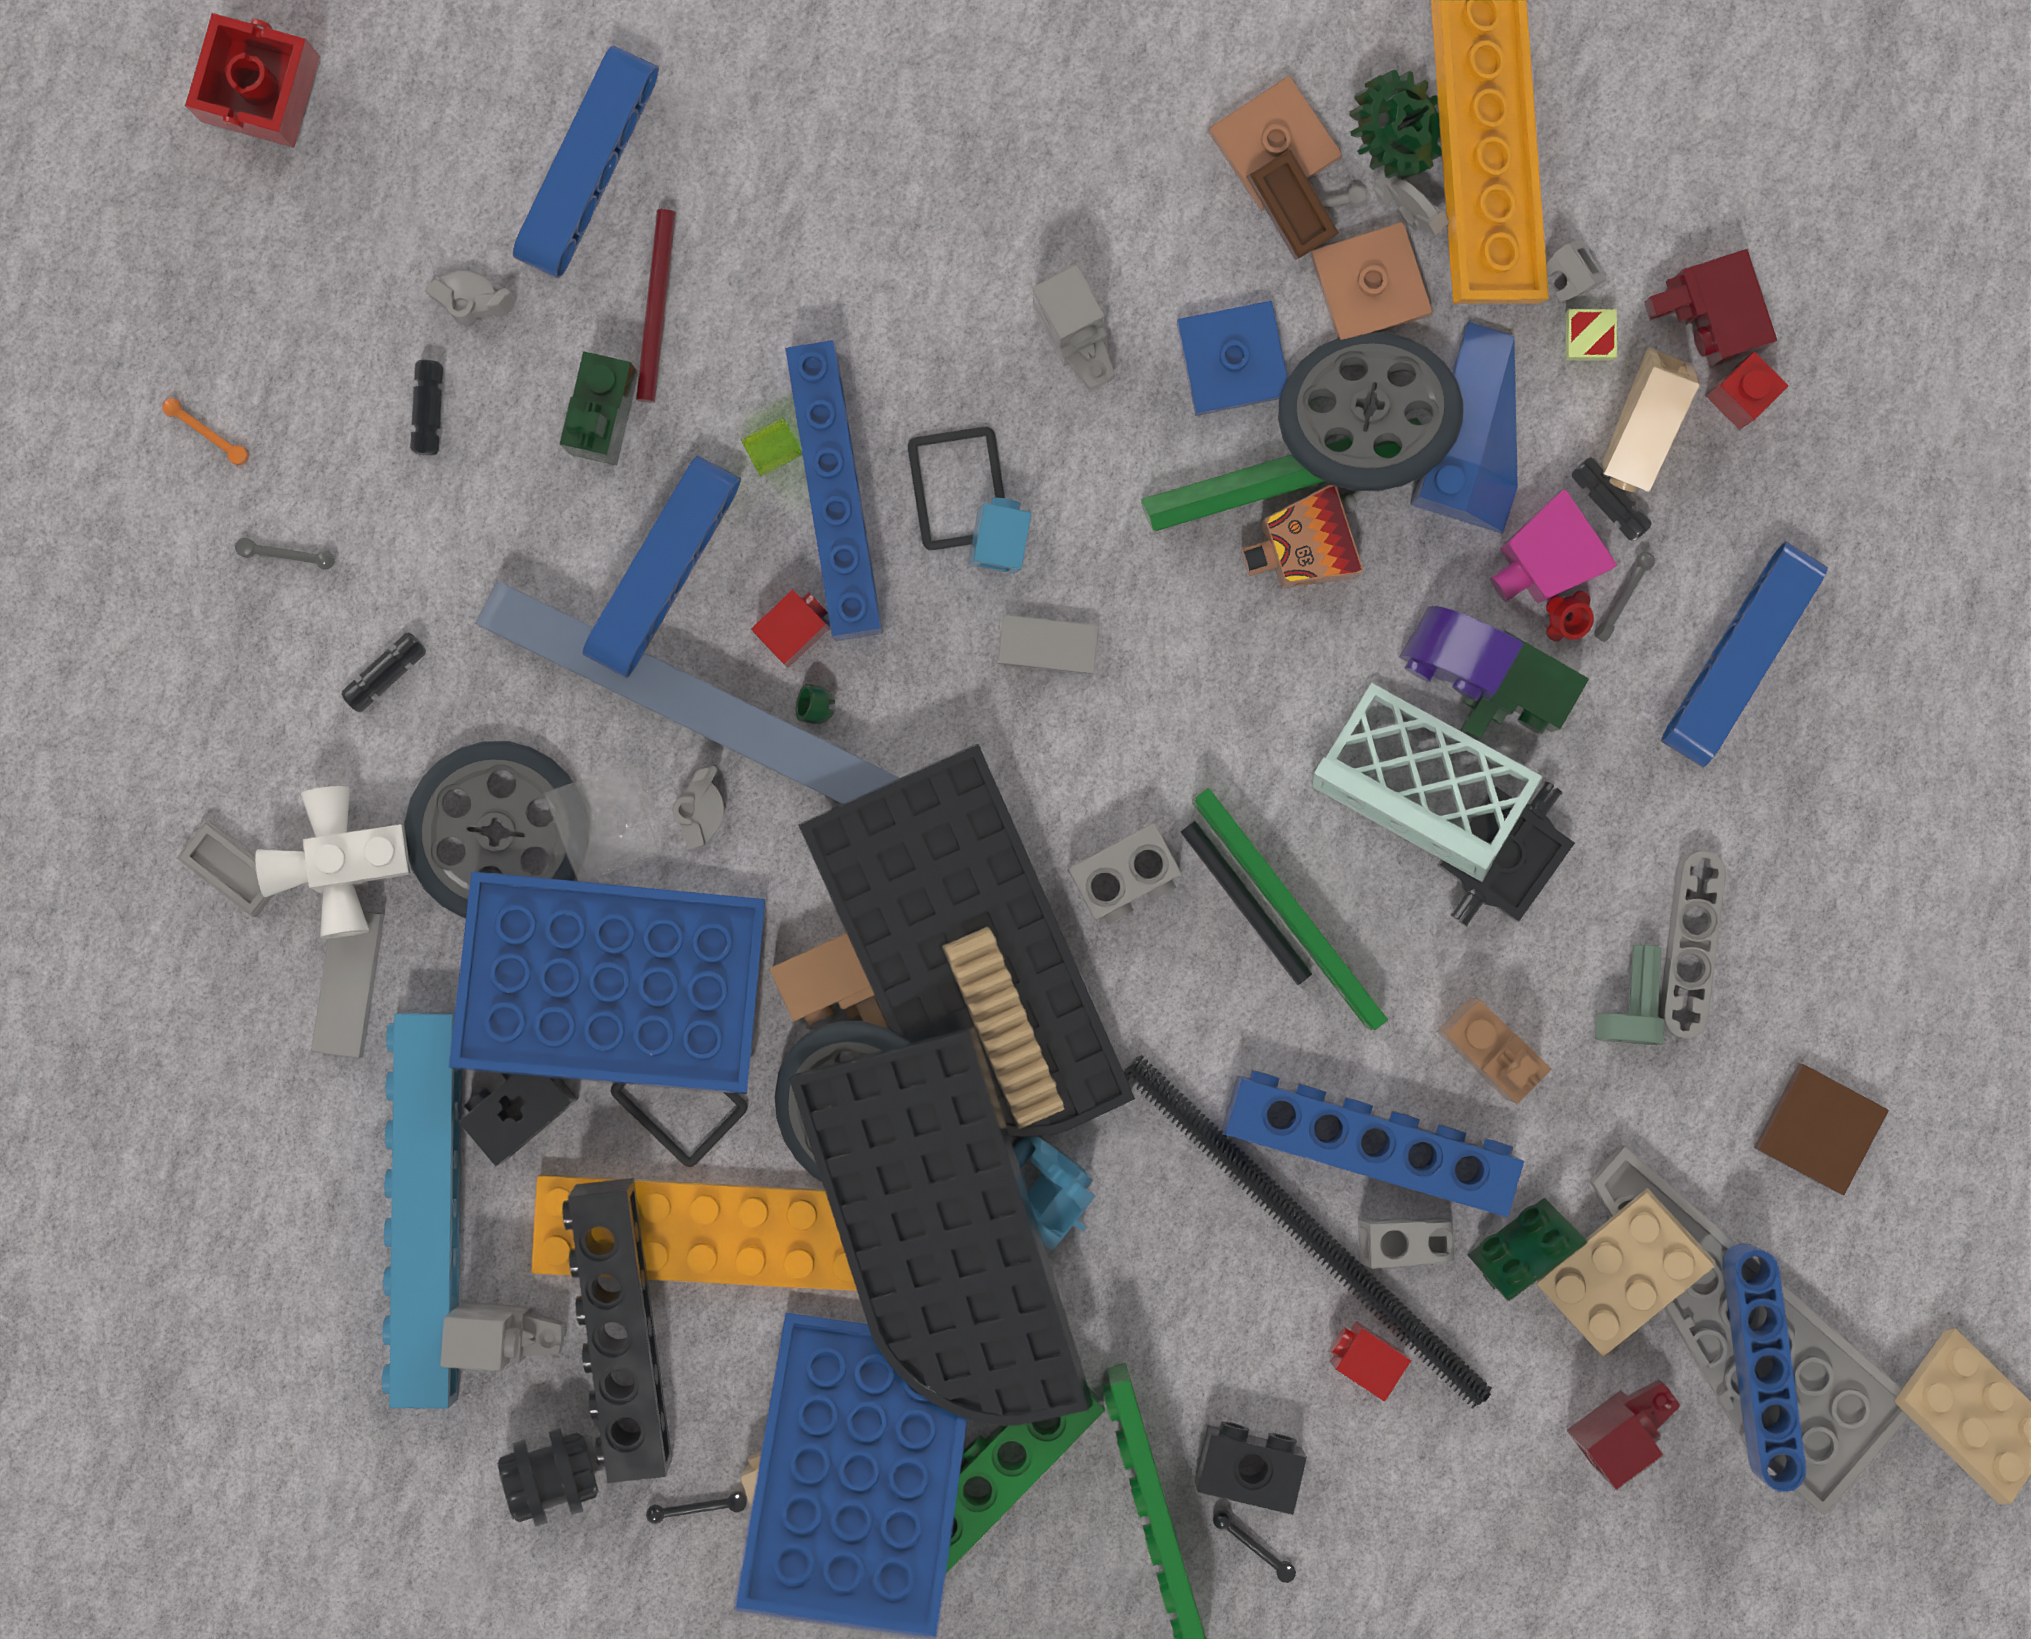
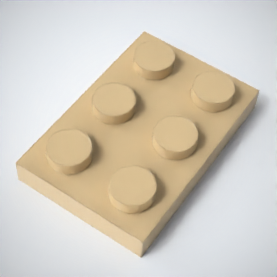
M1646 1188L1586 1238L1588 1243L1537 1280L1536 1284L1601 1356L1604 1357L1715 1267V1260L1657 1197Z
M1956 1328L1944 1330L1894 1402L1999 1505L2011 1504L2031 1475V1401Z

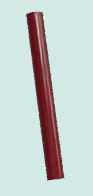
M657 209L636 394V401L644 403H655L676 217V212L668 209Z

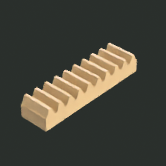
M986 927L942 946L1016 1126L1020 1129L1064 1110V1104L1057 1093L1056 1085L1050 1076L1047 1063L1041 1054L1040 1046L1034 1037L1033 1029L1027 1020L1026 1012L1020 1003L1019 995L1013 986L1010 973L1004 964L1003 956L997 947L996 939L991 930Z

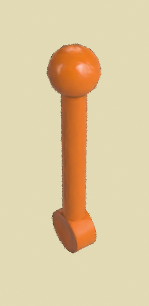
M168 398L163 402L162 410L165 415L169 417L176 416L227 453L231 463L244 465L248 461L249 453L244 447L240 445L233 446L184 411L177 399Z

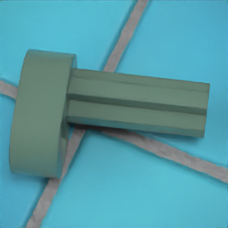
M1633 945L1628 1015L1597 1014L1596 1040L1641 1045H1663L1665 1019L1658 1018L1662 947Z

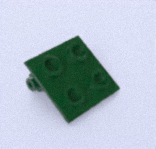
M1544 1197L1535 1205L1525 1208L1515 1220L1496 1234L1486 1237L1477 1248L1467 1255L1483 1273V1277L1493 1290L1497 1289L1509 1302L1588 1242Z

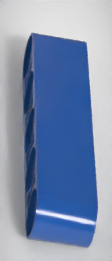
M614 45L608 49L519 231L513 247V258L555 278H560L564 274L652 94L659 73L657 65Z
M696 456L692 460L590 632L583 648L582 654L626 678L632 674L730 507L740 486V477L700 456Z
M1786 541L1780 545L1768 561L1665 729L1661 738L1662 743L1701 767H1705L1713 759L1822 583L1828 571L1827 566Z
M1740 1243L1732 1246L1726 1252L1723 1258L1722 1269L1748 1462L1751 1471L1756 1477L1770 1488L1778 1492H1790L1797 1489L1803 1483L1806 1476V1461L1780 1270L1776 1259L1770 1253L1751 1244ZM1756 1256L1760 1263V1270L1753 1279L1744 1280L1741 1274L1742 1265L1748 1258ZM1764 1306L1766 1310L1764 1324L1758 1328L1750 1329L1748 1324L1750 1312L1755 1307ZM1771 1355L1773 1360L1771 1372L1764 1377L1757 1378L1755 1375L1757 1361L1763 1356ZM1778 1405L1780 1413L1777 1421L1773 1425L1763 1426L1761 1417L1764 1410L1768 1406ZM1785 1454L1786 1465L1784 1470L1779 1474L1769 1475L1768 1465L1770 1460L1776 1455Z

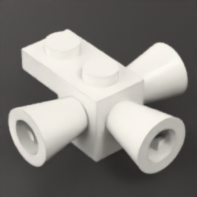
M348 786L321 787L301 793L316 836L303 839L304 851L257 849L255 855L258 883L264 898L307 882L309 883V888L318 893H323L320 938L322 939L348 937L370 931L355 888L369 886L368 881L411 875L405 828L403 825L347 832L350 787Z

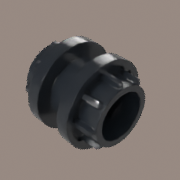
M561 1428L549 1431L552 1445L532 1452L528 1451L526 1441L523 1439L513 1443V1453L499 1458L497 1462L498 1471L512 1520L515 1519L517 1522L533 1519L535 1527L548 1523L545 1509L568 1502L571 1515L584 1512L582 1502L596 1498L599 1492L584 1436L578 1432L563 1436Z

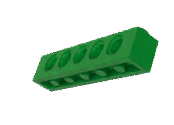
M1090 1387L1089 1390L1094 1404L1089 1411L1061 1416L1058 1422L1049 1428L1040 1427L1035 1422L1012 1426L999 1425L986 1439L982 1435H978L964 1449L962 1458L965 1461L960 1467L954 1510L957 1525L951 1531L946 1573L1105 1411L1104 1401ZM1015 1441L1025 1448L1026 1453L1017 1462H1006L998 1454L1000 1446L1006 1442ZM979 1476L988 1480L992 1488L983 1497H973L966 1492L964 1484L968 1479Z

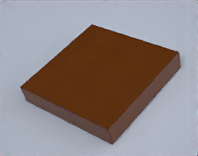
M1798 1063L1754 1149L1844 1196L1889 1110L1816 1070Z

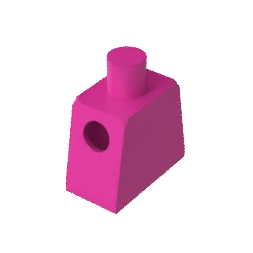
M1564 489L1550 499L1500 548L1510 565L1492 576L1490 581L1498 595L1505 602L1527 589L1537 603H1541L1612 570L1617 564L1571 496Z

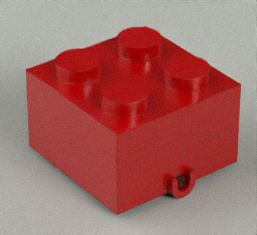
M212 13L185 107L202 123L294 148L321 56L305 38L273 30L272 26L265 21L252 19L251 23Z

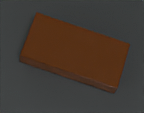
M1291 149L1246 176L1295 260L1339 234Z

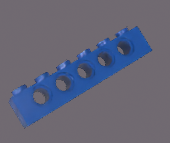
M829 340L786 347L785 351L832 637L837 642L883 634L838 355L834 341Z
M1252 1070L1250 1078L1237 1076L1222 1128L1225 1135L1507 1218L1509 1217L1524 1164L1522 1159L1511 1155L1513 1146L1487 1138L1484 1140L1483 1147L1465 1142L1466 1132L1443 1125H1438L1436 1133L1418 1128L1420 1119L1395 1111L1391 1112L1390 1119L1371 1114L1373 1105L1347 1097L1344 1099L1343 1106L1324 1100L1326 1091L1303 1084H1298L1296 1092L1277 1087L1280 1078ZM1281 1100L1289 1102L1292 1107L1290 1121L1279 1127L1270 1125L1267 1119V1111L1271 1104ZM1323 1115H1334L1339 1124L1336 1135L1329 1140L1318 1139L1314 1133L1315 1122ZM1379 1128L1385 1135L1384 1146L1376 1153H1365L1361 1147L1363 1134L1369 1129ZM1418 1142H1427L1431 1148L1429 1162L1422 1167H1412L1408 1160L1410 1148ZM1465 1156H1474L1478 1164L1477 1173L1470 1180H1458L1455 1174L1457 1162Z

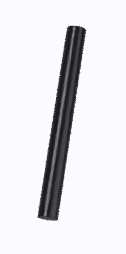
M1193 821L1181 830L1180 833L1294 982L1299 985L1308 979L1312 972L1198 823Z

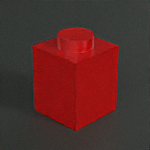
M1754 351L1739 362L1706 397L1740 430L1753 422L1789 385Z
M792 589L751 630L789 668L829 630L827 624L822 620L828 612L809 592L801 598Z
M1357 1321L1350 1330L1344 1327L1330 1347V1352L1334 1354L1330 1362L1335 1370L1384 1402L1411 1363V1359L1405 1352Z

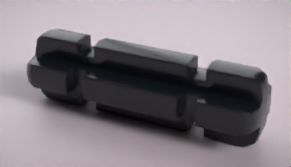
M418 360L415 363L414 380H417L418 386L413 388L411 423L415 427V432H411L410 449L415 454L430 456L436 455L439 451V435L435 431L440 429L442 390H439L438 384L443 382V366L440 362L434 360Z
M1587 458L1574 469L1571 474L1572 478L1582 489L1587 486L1591 491L1588 496L1613 523L1618 520L1621 524L1618 529L1628 540L1632 542L1637 540L1649 530L1652 525L1651 520L1641 509L1636 512L1632 508L1635 502L1623 489L1609 482L1610 476L1605 478L1601 474L1604 471L1603 467L1594 458Z
M405 633L394 643L396 648L393 651L387 649L360 674L362 679L359 682L353 680L342 690L341 695L344 701L353 710L363 712L374 702L371 698L373 695L377 694L380 696L408 671L405 667L409 663L414 665L425 655L426 649L424 645L414 635Z

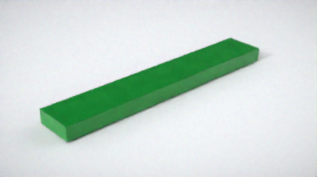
M1417 418L1407 420L1414 425H1423ZM1345 438L1325 445L1334 452H1342L1349 449L1353 442L1349 438ZM1391 441L1381 442L1374 448V452L1383 458L1395 457L1401 451L1400 446ZM1291 454L1141 499L1144 515L1152 530L1159 531L1324 481L1312 475Z
M1208 787L1193 798L1192 804L1365 1028L1376 1030L1387 1022V1017Z

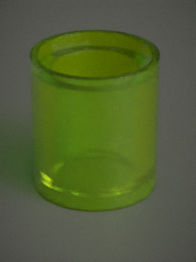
M784 417L740 439L760 477L803 456Z

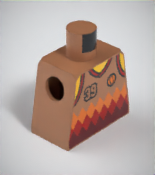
M1328 485L1265 518L1261 527L1266 541L1241 549L1243 562L1249 576L1275 569L1281 588L1356 578L1364 572L1337 486Z

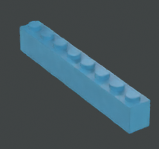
M403 1012L394 1014V1023H389L386 1031L388 1052H393V1072L387 1073L385 1091L387 1100L393 1101V1120H388L385 1128L386 1149L392 1150V1169H387L384 1192L386 1198H392L391 1218H386L384 1224L385 1247H391V1267L385 1268L383 1276L384 1295L390 1296V1315H386L384 1318L382 1337L384 1345H390V1364H385L383 1368L382 1391L383 1394H389V1408L448 1409L458 1400V1368L440 1367L444 1316L459 1306L461 1125L458 1121L461 1120L462 1070L449 1068L455 1012Z

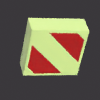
M1569 309L1565 313V360L1613 361L1617 358V309Z

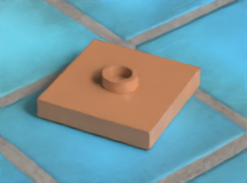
M1287 76L1211 126L1208 131L1260 211H1263L1265 208L1247 179V175L1291 149L1308 180L1339 161L1342 157V153L1290 76Z
M1404 222L1318 248L1310 253L1336 337L1340 338V340L1371 332L1389 330L1429 317L1433 313Z

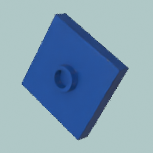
M1272 300L1177 319L1176 323L1195 416L1280 399L1288 378Z

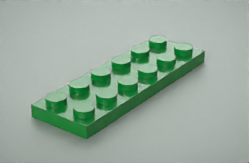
M1122 1363L1109 1367L1107 1369L1110 1382L1101 1384L1104 1392L1103 1396L1111 1422L1121 1420L1123 1429L1117 1430L1115 1433L1125 1470L1135 1468L1137 1476L1129 1478L1131 1492L1138 1517L1149 1516L1150 1523L1142 1526L1152 1565L1163 1564L1164 1570L1156 1572L1166 1613L1176 1612L1178 1616L1177 1618L1170 1619L1174 1639H1206L1127 1365Z

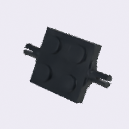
M1545 781L1531 804L1527 803L1482 882L1444 860H1440L1437 866L1457 879L1467 892L1453 913L1450 914L1452 918L1459 920V923L1468 927L1469 922L1482 904L1496 907L1515 922L1521 920L1575 844V842L1555 829L1550 819L1546 816L1559 796L1563 794L1560 789L1554 788L1553 784ZM1495 786L1499 802L1512 799L1511 796ZM1489 794L1480 806L1491 804ZM1512 808L1501 810L1504 821ZM1494 812L1471 817L1468 822L1472 835L1491 845L1499 831Z

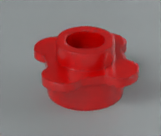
M1579 590L1573 596L1565 598L1555 595L1548 600L1546 611L1549 613L1550 625L1546 629V635L1550 640L1559 642L1563 637L1576 640L1582 638L1590 631L1594 621V614L1589 607L1591 602L1590 596L1586 592ZM1571 612L1568 619L1565 620L1566 615Z

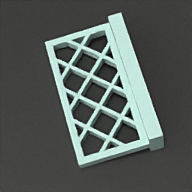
M1371 683L1326 758L1323 757L1315 770L1312 787L1482 882L1543 776ZM1374 700L1393 710L1396 725L1370 731L1366 713ZM1402 715L1412 721L1403 722ZM1361 722L1363 733L1353 735ZM1425 727L1434 732L1439 748L1413 754L1406 731ZM1399 733L1406 756L1379 763L1373 739ZM1444 738L1454 744L1446 746ZM1366 741L1372 765L1354 769L1338 759L1346 746ZM1467 750L1476 755L1482 772L1456 778L1449 754ZM1442 756L1448 780L1422 786L1415 763ZM1487 762L1493 764L1498 768L1489 770ZM1409 765L1415 788L1395 792L1386 787L1382 771ZM1375 773L1377 781L1366 775ZM1511 774L1527 783L1519 797L1499 802L1492 778ZM1484 780L1491 804L1465 810L1458 786ZM1451 788L1458 812L1438 816L1429 811L1425 795ZM1418 797L1420 805L1409 800V798ZM1512 808L1504 821L1501 810ZM1494 812L1499 831L1491 845L1472 835L1468 818ZM1460 820L1462 828L1454 825L1451 822Z

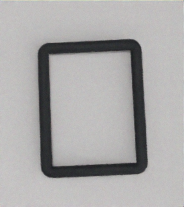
M978 427L912 438L908 442L907 448L921 538L926 549L939 550L971 545L973 535L931 540L917 446L986 436L995 498H1005L996 437L991 428Z
M613 1083L610 1090L613 1098L686 1167L695 1166L746 1113L748 1108L747 1102L738 1093L723 1092L738 1106L737 1109L688 1157L620 1091L626 1084Z

